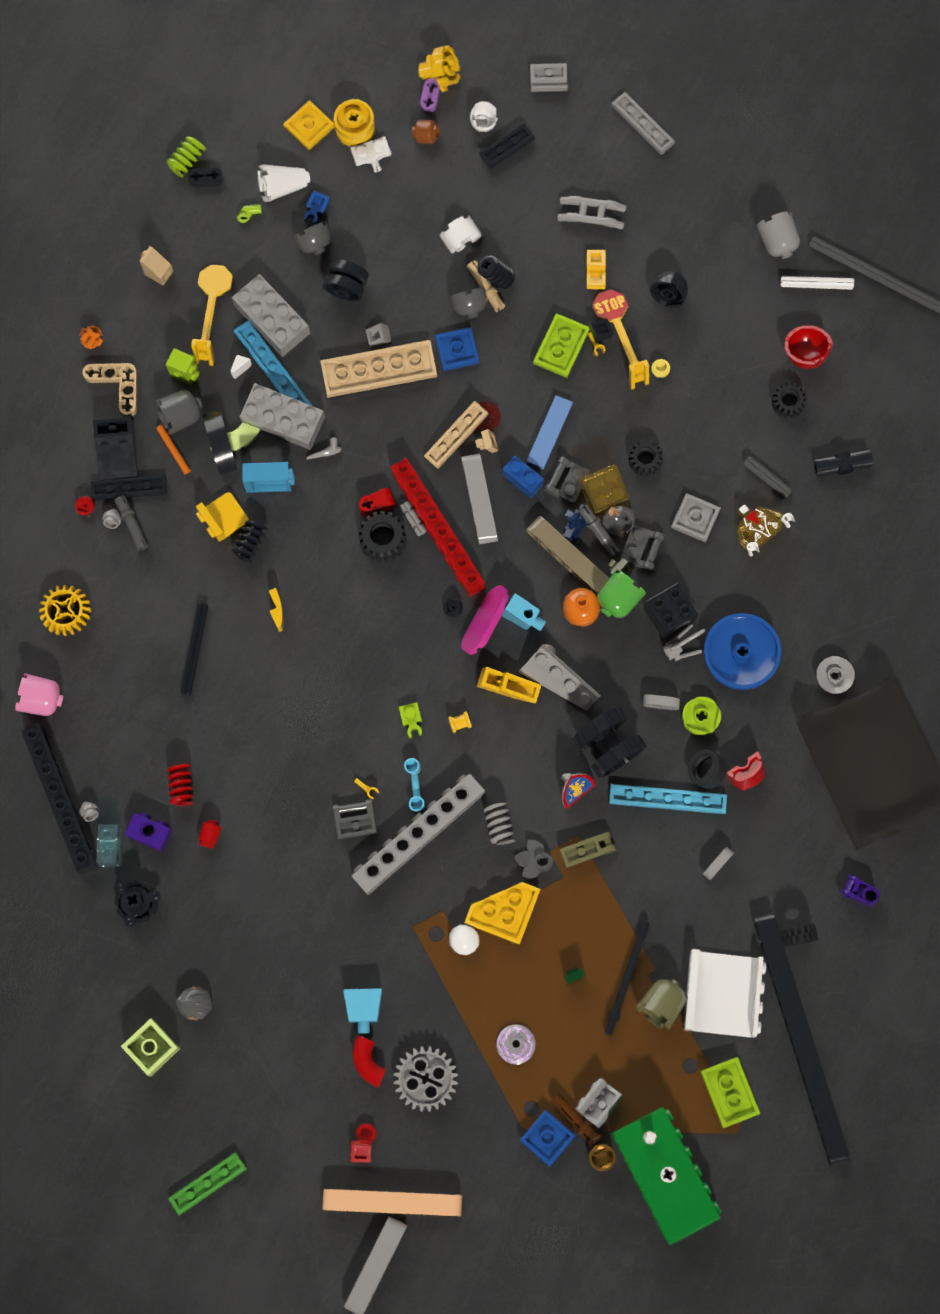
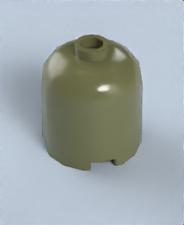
M660 979L656 981L639 1002L636 1009L639 1013L643 1011L647 1014L646 1020L661 1029L666 1026V1029L669 1030L686 1003L685 993L681 989L682 985L675 980Z

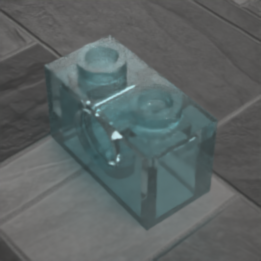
M98 824L97 864L99 866L120 867L121 827L118 824Z

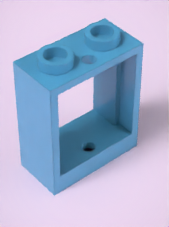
M288 462L242 463L243 484L246 493L292 491L291 485H295L293 468L289 467Z

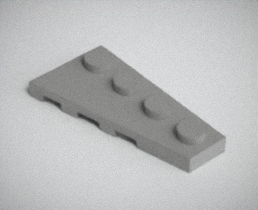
M544 644L519 670V673L586 711L601 696Z

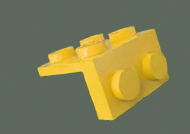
M230 492L225 493L206 507L202 502L196 506L198 511L196 516L201 523L205 522L207 524V532L212 538L216 537L218 542H221L245 526V521L249 520Z

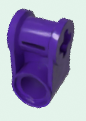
M848 875V881L840 893L865 906L875 905L880 898L878 889L855 876ZM872 892L875 900L868 901L865 898V893Z

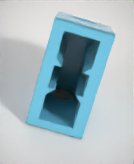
M516 593L509 599L502 614L504 618L526 630L533 626L541 631L546 623L545 620L537 616L540 610Z
M344 989L349 1022L358 1023V1034H370L369 1022H378L382 989Z

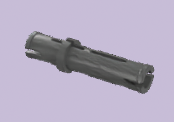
M123 495L116 498L114 501L121 513V520H124L137 551L146 549L148 544L135 519V512L129 506L126 496Z
M588 504L582 506L583 509L580 508L578 512L586 521L588 529L593 531L609 556H614L615 552L618 553L620 549L600 523L601 519L595 516Z

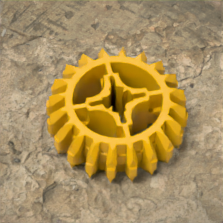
M63 585V590L56 586V592L49 590L51 595H44L47 601L40 602L41 606L44 607L39 609V612L43 614L40 616V619L44 621L43 625L49 627L48 630L50 632L55 630L56 635L62 632L64 636H67L68 631L74 635V629L80 632V625H87L84 619H90V616L86 614L91 612V608L87 607L90 605V601L86 600V594H81V589L75 591L74 586H71L68 590L67 585ZM64 597H70V598H67V599H66L65 601H63V602L57 601V600H59V599H61V598H64ZM76 601H78L80 605L78 615H76L75 612H73L74 607L76 606ZM52 606L57 609L54 620L51 618ZM60 607H61L62 609H63V608H66V609L68 608V610H69L70 613H68V612H67V613H65V612L63 613L62 610L60 609ZM67 619L73 620L72 622L67 624H60Z

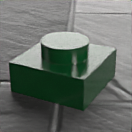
M575 967L566 972L567 976L564 979L566 984L569 985L584 978L586 974L583 968L578 970Z

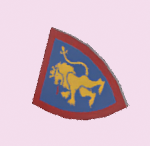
M565 773L562 775L561 779L565 783L562 791V802L565 808L568 809L596 785L590 775L585 773L572 775Z

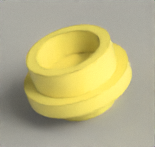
M664 359L654 361L651 368L652 373L659 378L667 376L670 372L669 363Z

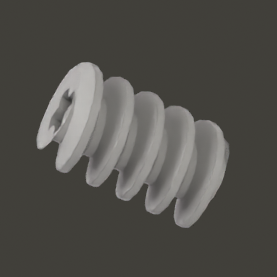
M507 803L493 804L484 809V813L489 814L485 817L486 821H491L487 824V828L493 829L489 832V836L494 837L490 840L492 844L504 845L515 842V839H509V836L513 835L514 832L507 831L508 828L512 827V824H506L510 816H504L509 809L502 807Z

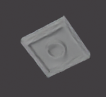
M686 493L671 528L706 543L721 507Z

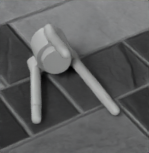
M690 624L672 640L665 643L666 646L663 647V650L668 659H674L676 662L681 658L702 653L703 651L700 649L680 654L683 652L681 646L704 633L705 629L694 633L679 643L676 642L693 627V624Z

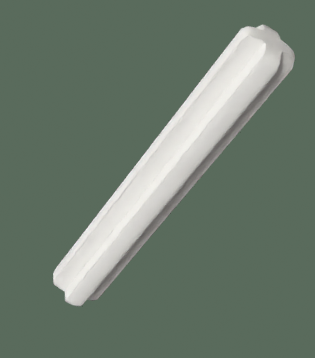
M782 276L780 285L781 287L853 289L854 279Z

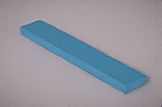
M249 320L233 330L279 393L312 406Z

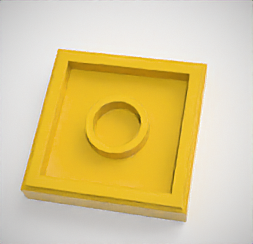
M310 100L283 124L308 150L335 127V124Z

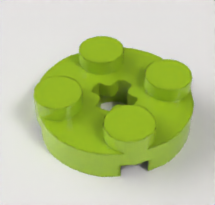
M697 697L688 702L683 709L682 720L684 727L694 735L705 736L712 734L721 721L720 709L712 699ZM703 711L707 719L699 721L696 714H700Z

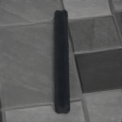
M199 603L197 606L180 691L181 694L190 696L192 692L208 612V605L205 603Z

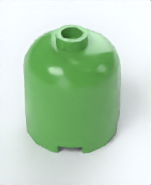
M616 569L598 593L597 600L602 607L600 611L607 617L612 615L616 618H623L646 595V592L642 587L637 588L633 585L634 580Z

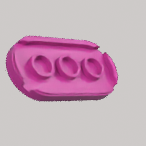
M502 585L494 587L485 596L463 637L461 647L469 655L476 654L478 648L482 649L486 645L509 602V595L507 594L509 590Z

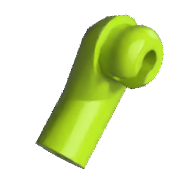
M261 204L244 206L237 215L238 221L246 223L253 214H262Z

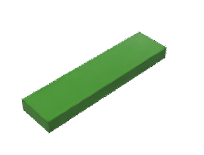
M235 1152L168 1199L178 1215H181L247 1170L237 1152Z

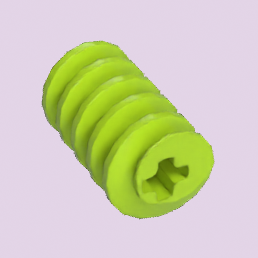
M186 137L185 142L180 144L181 148L178 147L176 153L171 155L172 159L169 158L167 160L169 168L180 177H184L181 171L188 172L186 166H193L190 160L196 162L195 155H202L199 149L206 150L202 143L192 137Z

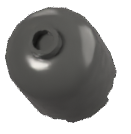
M179 391L154 401L155 406H159L161 410L158 412V416L164 428H169V435L195 424L200 419L202 403L199 397L195 398L189 391Z

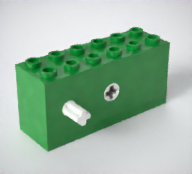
M660 1107L612 1132L611 1135L666 1243L672 1245L721 1219L719 1214L722 1212L717 1202L711 1201L709 1197L712 1194L707 1183H702L700 1179L702 1173L697 1164H692L690 1158L693 1156L688 1146H683L681 1142L683 1136L678 1127H673L671 1121L674 1119L669 1109L665 1110L664 1107ZM664 1170L671 1171L670 1179L663 1178Z

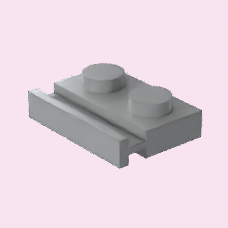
M530 64L531 92L567 91V64Z

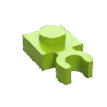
M418 703L399 706L403 726L409 725L407 730L408 737L412 738L411 732L413 730H417L419 736H422V729L417 725V723L422 722Z

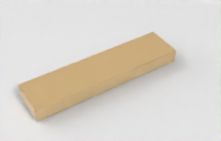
M474 401L428 450L424 457L439 469L489 413Z

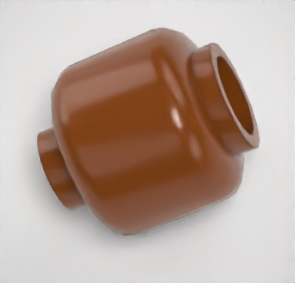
M418 120L415 126L412 127V136L415 137L416 142L419 144H433L440 137V127L434 120Z

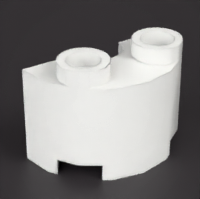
M463 216L455 219L448 224L449 229L445 232L442 231L440 234L441 239L451 254L455 251L463 250L466 247L465 243L468 241L474 243L482 236V233L470 216L467 219H464Z

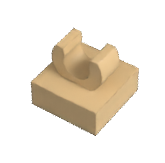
M488 429L481 432L483 438L475 440L476 446L480 450L486 449L491 453L499 451L495 435Z

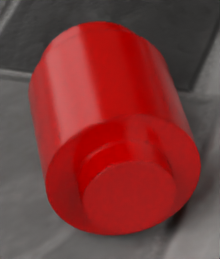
M210 819L207 822H203L198 837V845L211 849L214 848V845H217L222 827L218 826L219 822Z

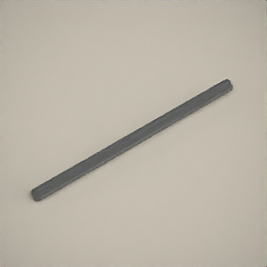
M817 237L811 239L810 247L940 313L939 300Z

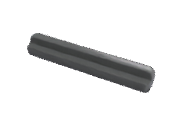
M749 456L745 460L744 465L784 498L790 495L792 489L753 457Z

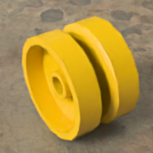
M351 99L344 101L337 107L334 113L337 138L349 147L371 141L375 132V123L370 106L361 100Z

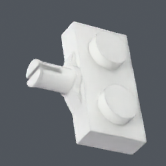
M385 137L350 147L356 166L372 164L374 172H377V169L378 172L381 171L378 161L391 155Z

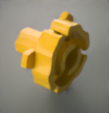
M449 45L435 48L432 55L426 56V62L419 64L418 72L423 80L436 78L441 92L448 91L447 86L457 84L460 79L459 73L455 74V72L460 71L459 61L453 48Z

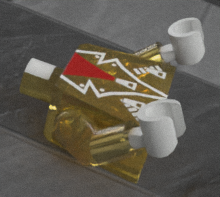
M744 504L737 511L743 518L739 522L737 530L739 544L748 551V555L751 557L753 556L752 551L759 553V548L781 531L782 523L787 528H790L789 521L795 522V519L791 513L783 514L760 506L751 511Z

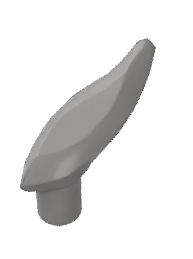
M330 438V447L308 456L307 459L331 456L340 452L342 449L338 447L337 438Z

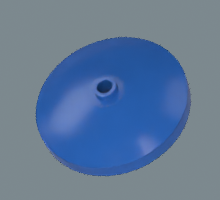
M739 613L722 618L711 628L704 643V660L709 672L719 683L732 689L749 690L763 685L774 675L781 659V644L775 630L765 620L751 614ZM738 652H744V656H740Z

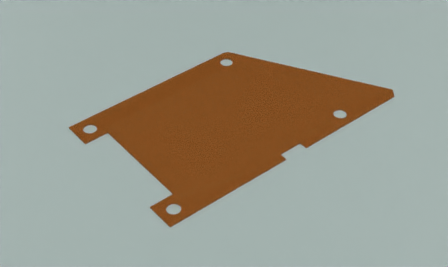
M580 836L550 851L564 878L540 890L520 945L474 928L480 937L478 948L469 955H460L449 945V934L453 928L443 911L413 927L520 1125L524 1129L528 1130L546 1109L567 1129L576 1131V1128L551 1101L561 1093L565 1100L576 1110L579 1101L588 1094L592 1084L598 1081L599 1078H602L607 1084L622 1094L623 1099L600 1128L591 1123L595 1131L614 1132L658 1108L664 1107L665 1110L669 1109L674 1119L671 1121L673 1127H678L681 1133H738L742 1122L723 1129L721 1127L700 1071L710 1068V1065L692 1033L683 1030L684 1019L679 1013L671 1028L667 1030L666 1026L661 1029L646 1020L647 1014L643 1011L639 1013L636 1009L639 1002L653 985L647 975L655 971L643 947L641 948L620 1010L619 1022H616L612 1036L604 1034L609 1018H607L609 1011L613 1009L637 936L593 859L565 868L559 849L581 842ZM434 926H438L444 931L443 939L438 942L432 941L428 935L429 930ZM575 967L578 970L583 968L586 976L567 985L564 979L567 976L566 972ZM511 1025H522L528 1028L536 1041L532 1057L522 1064H510L504 1061L497 1051L496 1044L500 1032ZM517 1040L513 1041V1047L518 1048L520 1042ZM688 1058L696 1060L698 1064V1069L693 1074L685 1073L682 1068L684 1060ZM529 1101H535L539 1104L540 1111L535 1117H529L524 1112V1106ZM578 1112V1114H579L585 1121H588V1122H589V1120H587L585 1117H583V1116Z

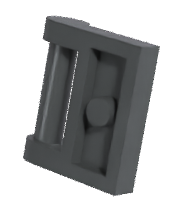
M561 456L558 460L559 464L549 484H546L544 491L575 505L591 470ZM566 467L570 471L561 489L558 490L555 487Z
M636 525L632 526L621 559L623 558L631 565L653 571L655 566L653 563L665 535ZM648 538L654 539L647 560H641Z
M367 799L366 802L339 806V804L333 805L338 840L377 833L371 799ZM367 809L368 814L341 818L342 813Z

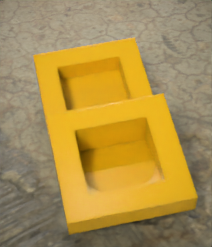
M587 250V289H605V250Z
M274 588L269 593L276 608L271 610L270 613L278 631L281 632L284 625L283 608L278 592Z

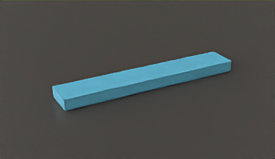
M620 784L610 785L609 804L726 814L727 794Z

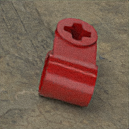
M383 488L375 493L364 496L359 501V510L363 517L368 515L372 517L374 512H377V515L381 511L388 512L397 506L389 488Z

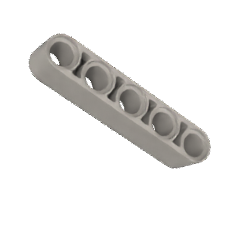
M474 454L461 457L478 543L481 545L498 541L481 455Z
M389 1216L344 1306L345 1309L355 1314H364L407 1228L406 1224Z

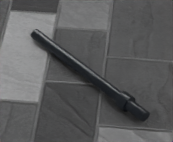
M642 921L613 1009L609 1011L607 1017L609 1021L604 1034L612 1036L616 1022H619L620 1010L650 925L648 922Z

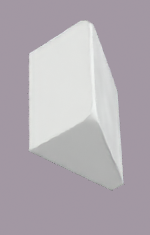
M240 355L236 356L231 368L233 378L236 379L251 367L252 363L249 358Z

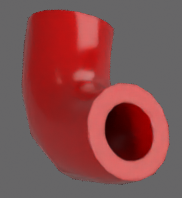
M357 1035L352 1051L354 1067L362 1079L379 1088L386 1069L377 1065L373 1060L372 1050L375 1042Z

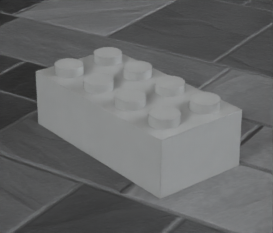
M260 274L231 297L237 310L250 321L254 328L282 357L310 334L307 323Z
M254 383L240 414V419L242 422L257 427L264 432L311 450L325 419V414L321 409Z

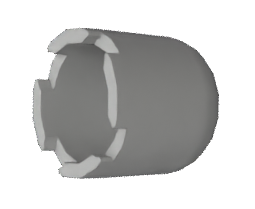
M786 211L772 215V220L766 223L762 220L756 225L768 254L773 257L782 256V259L791 257L793 255L792 252L800 244V237L791 212L788 213Z

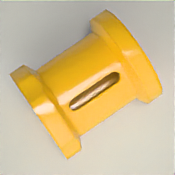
M467 711L453 718L451 716L448 717L453 733L465 727H472Z

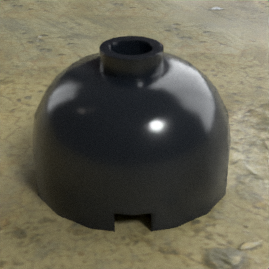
M665 271L655 277L650 293L656 302H666V307H679L686 300L688 284L686 279L679 273Z

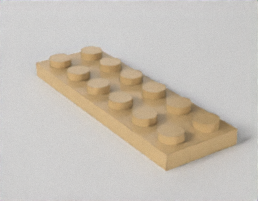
M430 340L320 360L327 398L437 377Z

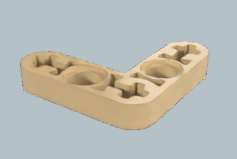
M130 363L88 364L83 368V376L89 383L119 382V410L124 417H133L136 414L138 373L134 365ZM101 369L102 377L99 374H93L92 377H89L87 373H90V370H93L94 373H100L99 370ZM108 369L115 370V374L112 377H106L105 372ZM128 369H131V372H133L130 373V381H127L126 376ZM127 386L133 387V392L129 395L123 393L124 388ZM126 400H129V404L131 406L129 412H126V410L123 409L127 407Z

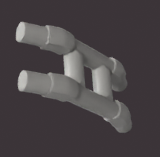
M580 196L560 198L561 205H580L579 214H558V221L584 222L623 229V222L610 217L604 218L605 208L624 213L626 205L612 200L606 201ZM587 206L598 207L597 217L586 215Z

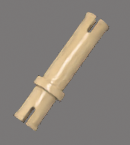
M476 260L469 263L467 268L480 288L485 287L487 299L494 308V311L502 310L505 304L497 294L498 290L495 287L493 288L487 279L478 274V262Z

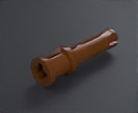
M561 1093L551 1101L576 1128V1134L578 1136L581 1135L589 1144V1148L603 1137L602 1134H598L592 1128L590 1121H585Z

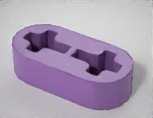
M429 78L424 83L420 104L422 111L425 113H432L437 108L440 85L435 78ZM431 85H435L433 92L430 93ZM430 98L431 104L429 105V107H427L426 104L428 103V99Z

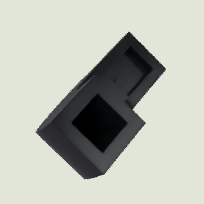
M221 410L208 412L203 415V421L219 475L238 470Z

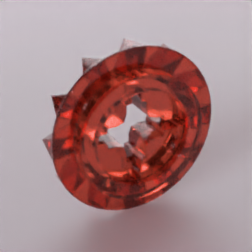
M490 402L479 403L491 415L489 416V422L484 419L477 429L483 431L487 429L494 430L501 419L498 407Z

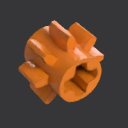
M88 326L87 329L83 328L80 333L82 345L89 349L96 348V346L100 347L104 340L102 339V331L96 326Z

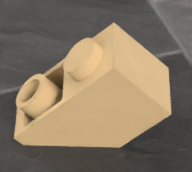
M151 246L141 254L140 263L144 274L164 286L173 273L171 264Z

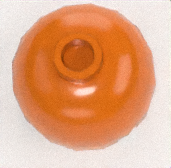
M577 588L566 595L563 601V614L570 624L585 627L591 625L599 616L600 604L598 603L597 595L587 588Z

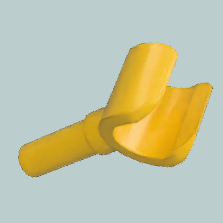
M590 332L588 335L594 346V355L598 356L597 348H600L604 354L605 347L595 342Z
M358 778L354 781L367 792L369 799H374L369 794L370 790H375L376 793H379L377 788H370Z

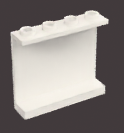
M692 949L690 951L683 1030L750 1038L757 1037V1034L761 1032V1022H758V1016L762 1014L763 1010L760 994L764 993V982H761L762 974H765L766 962H763V957L752 958L707 953Z

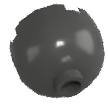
M325 221L305 229L303 234L300 235L298 233L293 238L300 250L305 253H315V255L326 251L324 247L331 240V232Z
M485 287L451 295L450 302L453 310L460 316H467L468 319L478 317V313L483 311L487 305Z

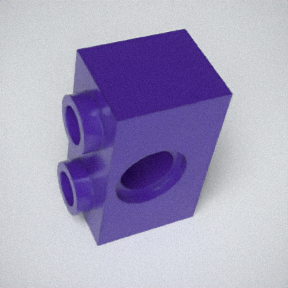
M141 812L140 815L134 813L125 835L130 839L163 852L172 830L168 828L169 824L158 820L156 823L151 820V816ZM147 827H154V832L152 835H145V829Z

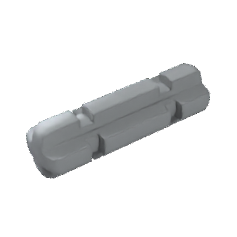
M406 501L401 504V509L403 513H406L405 516L412 528H415L414 531L417 536L425 534L426 529L421 524V520L415 510L412 509L410 502Z

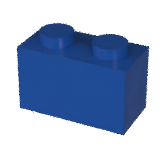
M515 455L502 469V476L530 499L543 486L544 479Z

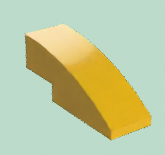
M489 667L482 668L477 687L530 703H536L541 688L540 684L507 672L502 673Z

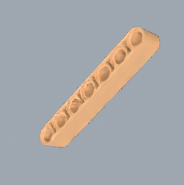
M323 1189L322 1210L461 1216L462 1195Z

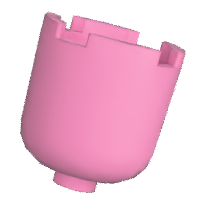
M24 673V678L22 677L18 695H21L19 703L16 702V711L49 716L56 711L57 706H62L64 696L60 695V687L55 681Z

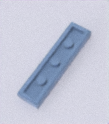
M557 395L555 396L526 463L544 470L573 402Z

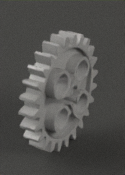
M421 1046L418 1053L414 1048V1055L411 1056L409 1053H406L408 1059L400 1058L403 1065H396L400 1073H394V1076L399 1078L394 1084L400 1087L395 1091L403 1093L400 1096V1100L407 1098L406 1106L411 1102L413 1103V1110L417 1105L420 1106V1112L423 1111L424 1107H427L428 1111L431 1112V1106L433 1105L438 1110V1103L445 1106L444 1099H452L449 1092H456L452 1088V1085H458V1082L453 1081V1078L457 1077L458 1074L452 1073L456 1066H449L452 1059L445 1060L446 1053L440 1056L439 1049L433 1053L431 1046H429L428 1051L425 1052L423 1046ZM419 1060H423L426 1063V1068L423 1071L415 1069V1064ZM442 1068L445 1075L442 1079L434 1078L433 1072L435 1069ZM413 1071L422 1076H425L427 1073L431 1080L441 1083L442 1087L426 1082L424 1085L422 1084V1079L410 1075L409 1072ZM410 1079H416L418 1081L417 1089H408L407 1082ZM428 1087L436 1088L437 1094L435 1097L428 1098L425 1092Z

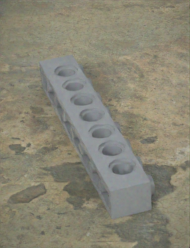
M471 774L467 776L462 775L456 781L457 785L452 789L450 787L441 794L442 798L437 802L435 800L426 807L428 810L425 813L417 814L412 819L413 823L410 826H403L397 832L398 836L395 839H388L382 845L383 849L378 853L376 851L367 858L369 861L366 864H360L352 871L354 873L352 878L367 896L485 794V790ZM463 790L467 793V797L465 799H458L456 797L457 792ZM449 803L452 805V810L444 812L441 809L442 805ZM435 816L438 821L436 824L430 825L427 823V818ZM414 829H421L423 835L415 838L412 835ZM401 841L408 843V848L404 851L397 848L398 843ZM391 854L394 857L391 863H384L382 860L384 855ZM369 868H378V874L376 876L368 875Z

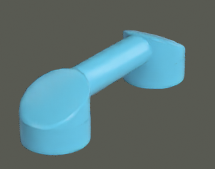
M409 758L404 763L405 770L411 775L413 791L409 807L414 812H421L426 805L420 793L418 773L421 770V765L417 759Z

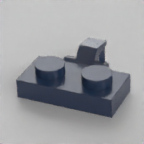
M568 509L565 514V519L569 523L563 531V536L573 545L586 525V521L578 512L579 509H576L575 512Z

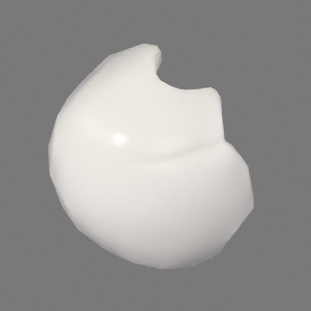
M481 101L476 103L470 113L472 127L480 132L492 130L498 119L495 106L489 102Z
M458 925L449 934V945L456 953L469 955L478 948L480 937L471 926Z

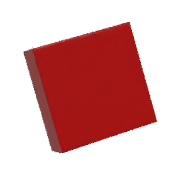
M351 1141V1162H371V1141Z

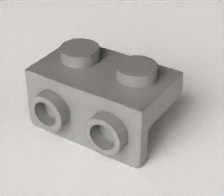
M599 1078L598 1081L592 1084L588 1094L579 1101L576 1110L592 1124L600 1128L623 1099V1095L607 1084L602 1078Z

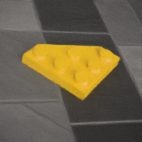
M521 882L509 889L471 904L464 924L520 945L540 889Z

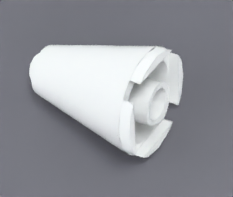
M260 165L258 167L261 169V171H258L260 192L264 191L265 196L262 197L264 202H270L305 188L307 183H310L309 172H306L304 168Z

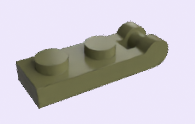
M610 831L559 849L565 868L616 851V846L612 844L610 839L612 837ZM603 841L605 847H604V848H600V845H599L598 842Z

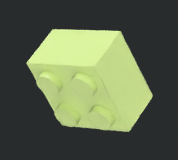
M151 1018L121 1046L147 1076L150 1077L180 1050L176 1043Z

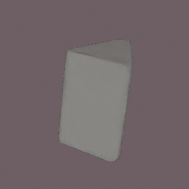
M379 323L366 329L369 347L392 342L387 325Z

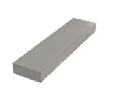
M626 92L612 102V107L660 155L674 145L675 141Z

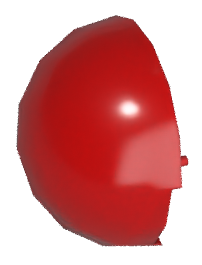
M804 325L797 327L789 332L785 339V352L788 359L794 365L803 369L819 367L826 360L833 346L830 335L816 326Z

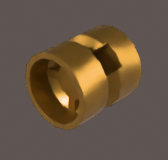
M600 1144L590 1150L588 1160L595 1170L606 1171L614 1165L616 1156L611 1147Z

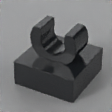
M607 318L590 323L588 326L595 342H600L614 336Z

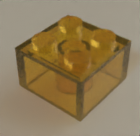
M616 464L608 465L578 479L586 501L594 514L630 499Z

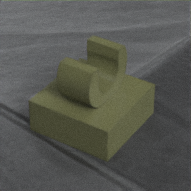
M623 558L619 563L612 559L608 564L611 575L616 569L622 571L627 576L632 571L629 563Z

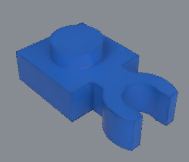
M313 191L306 205V209L310 211L305 213L304 222H307L309 217H313V225H316L318 223V214L324 215L330 203V197Z

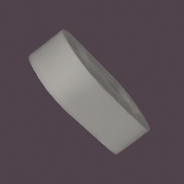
M644 695L643 706L679 710L680 699L659 695Z
M726 847L703 875L711 880L734 852Z

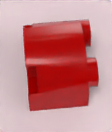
M758 751L747 758L748 763L745 767L737 765L726 773L730 783L740 790H747L758 785L765 777V766Z

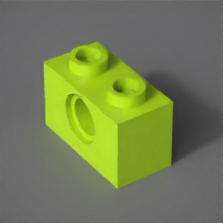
M174 348L166 363L170 377L191 386L192 382L196 381L199 376V369L195 358Z

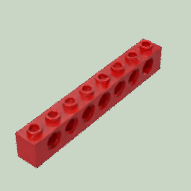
M405 458L391 466L392 476L412 505V508L467 596L470 598L485 589L484 580L408 459Z

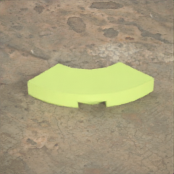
M242 422L239 428L233 432H228L227 435L232 452L250 445L259 435L260 429Z

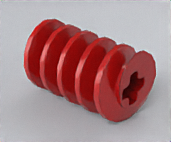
M178 764L167 769V773L171 774L167 780L172 782L168 784V788L171 789L169 796L173 797L169 800V803L172 805L188 806L194 804V802L188 800L194 797L193 794L188 793L193 787L187 786L188 783L192 782V779L187 778L192 772L186 771V768L191 767V764Z

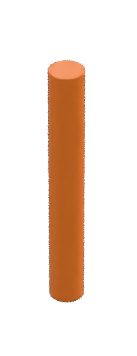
M159 425L156 429L184 475L190 473V468L164 426Z

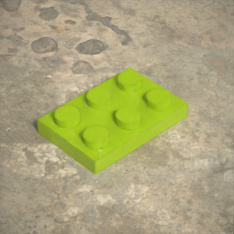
M556 313L533 364L568 378L590 331L589 327Z
M738 1057L700 1071L722 1129L760 1114Z

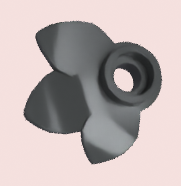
M527 840L528 851L520 852L514 856L518 865L524 868L522 877L529 879L537 877L541 872L550 870L553 865L552 857L545 852L544 846L536 840ZM542 859L547 861V864L544 866L540 865V860Z

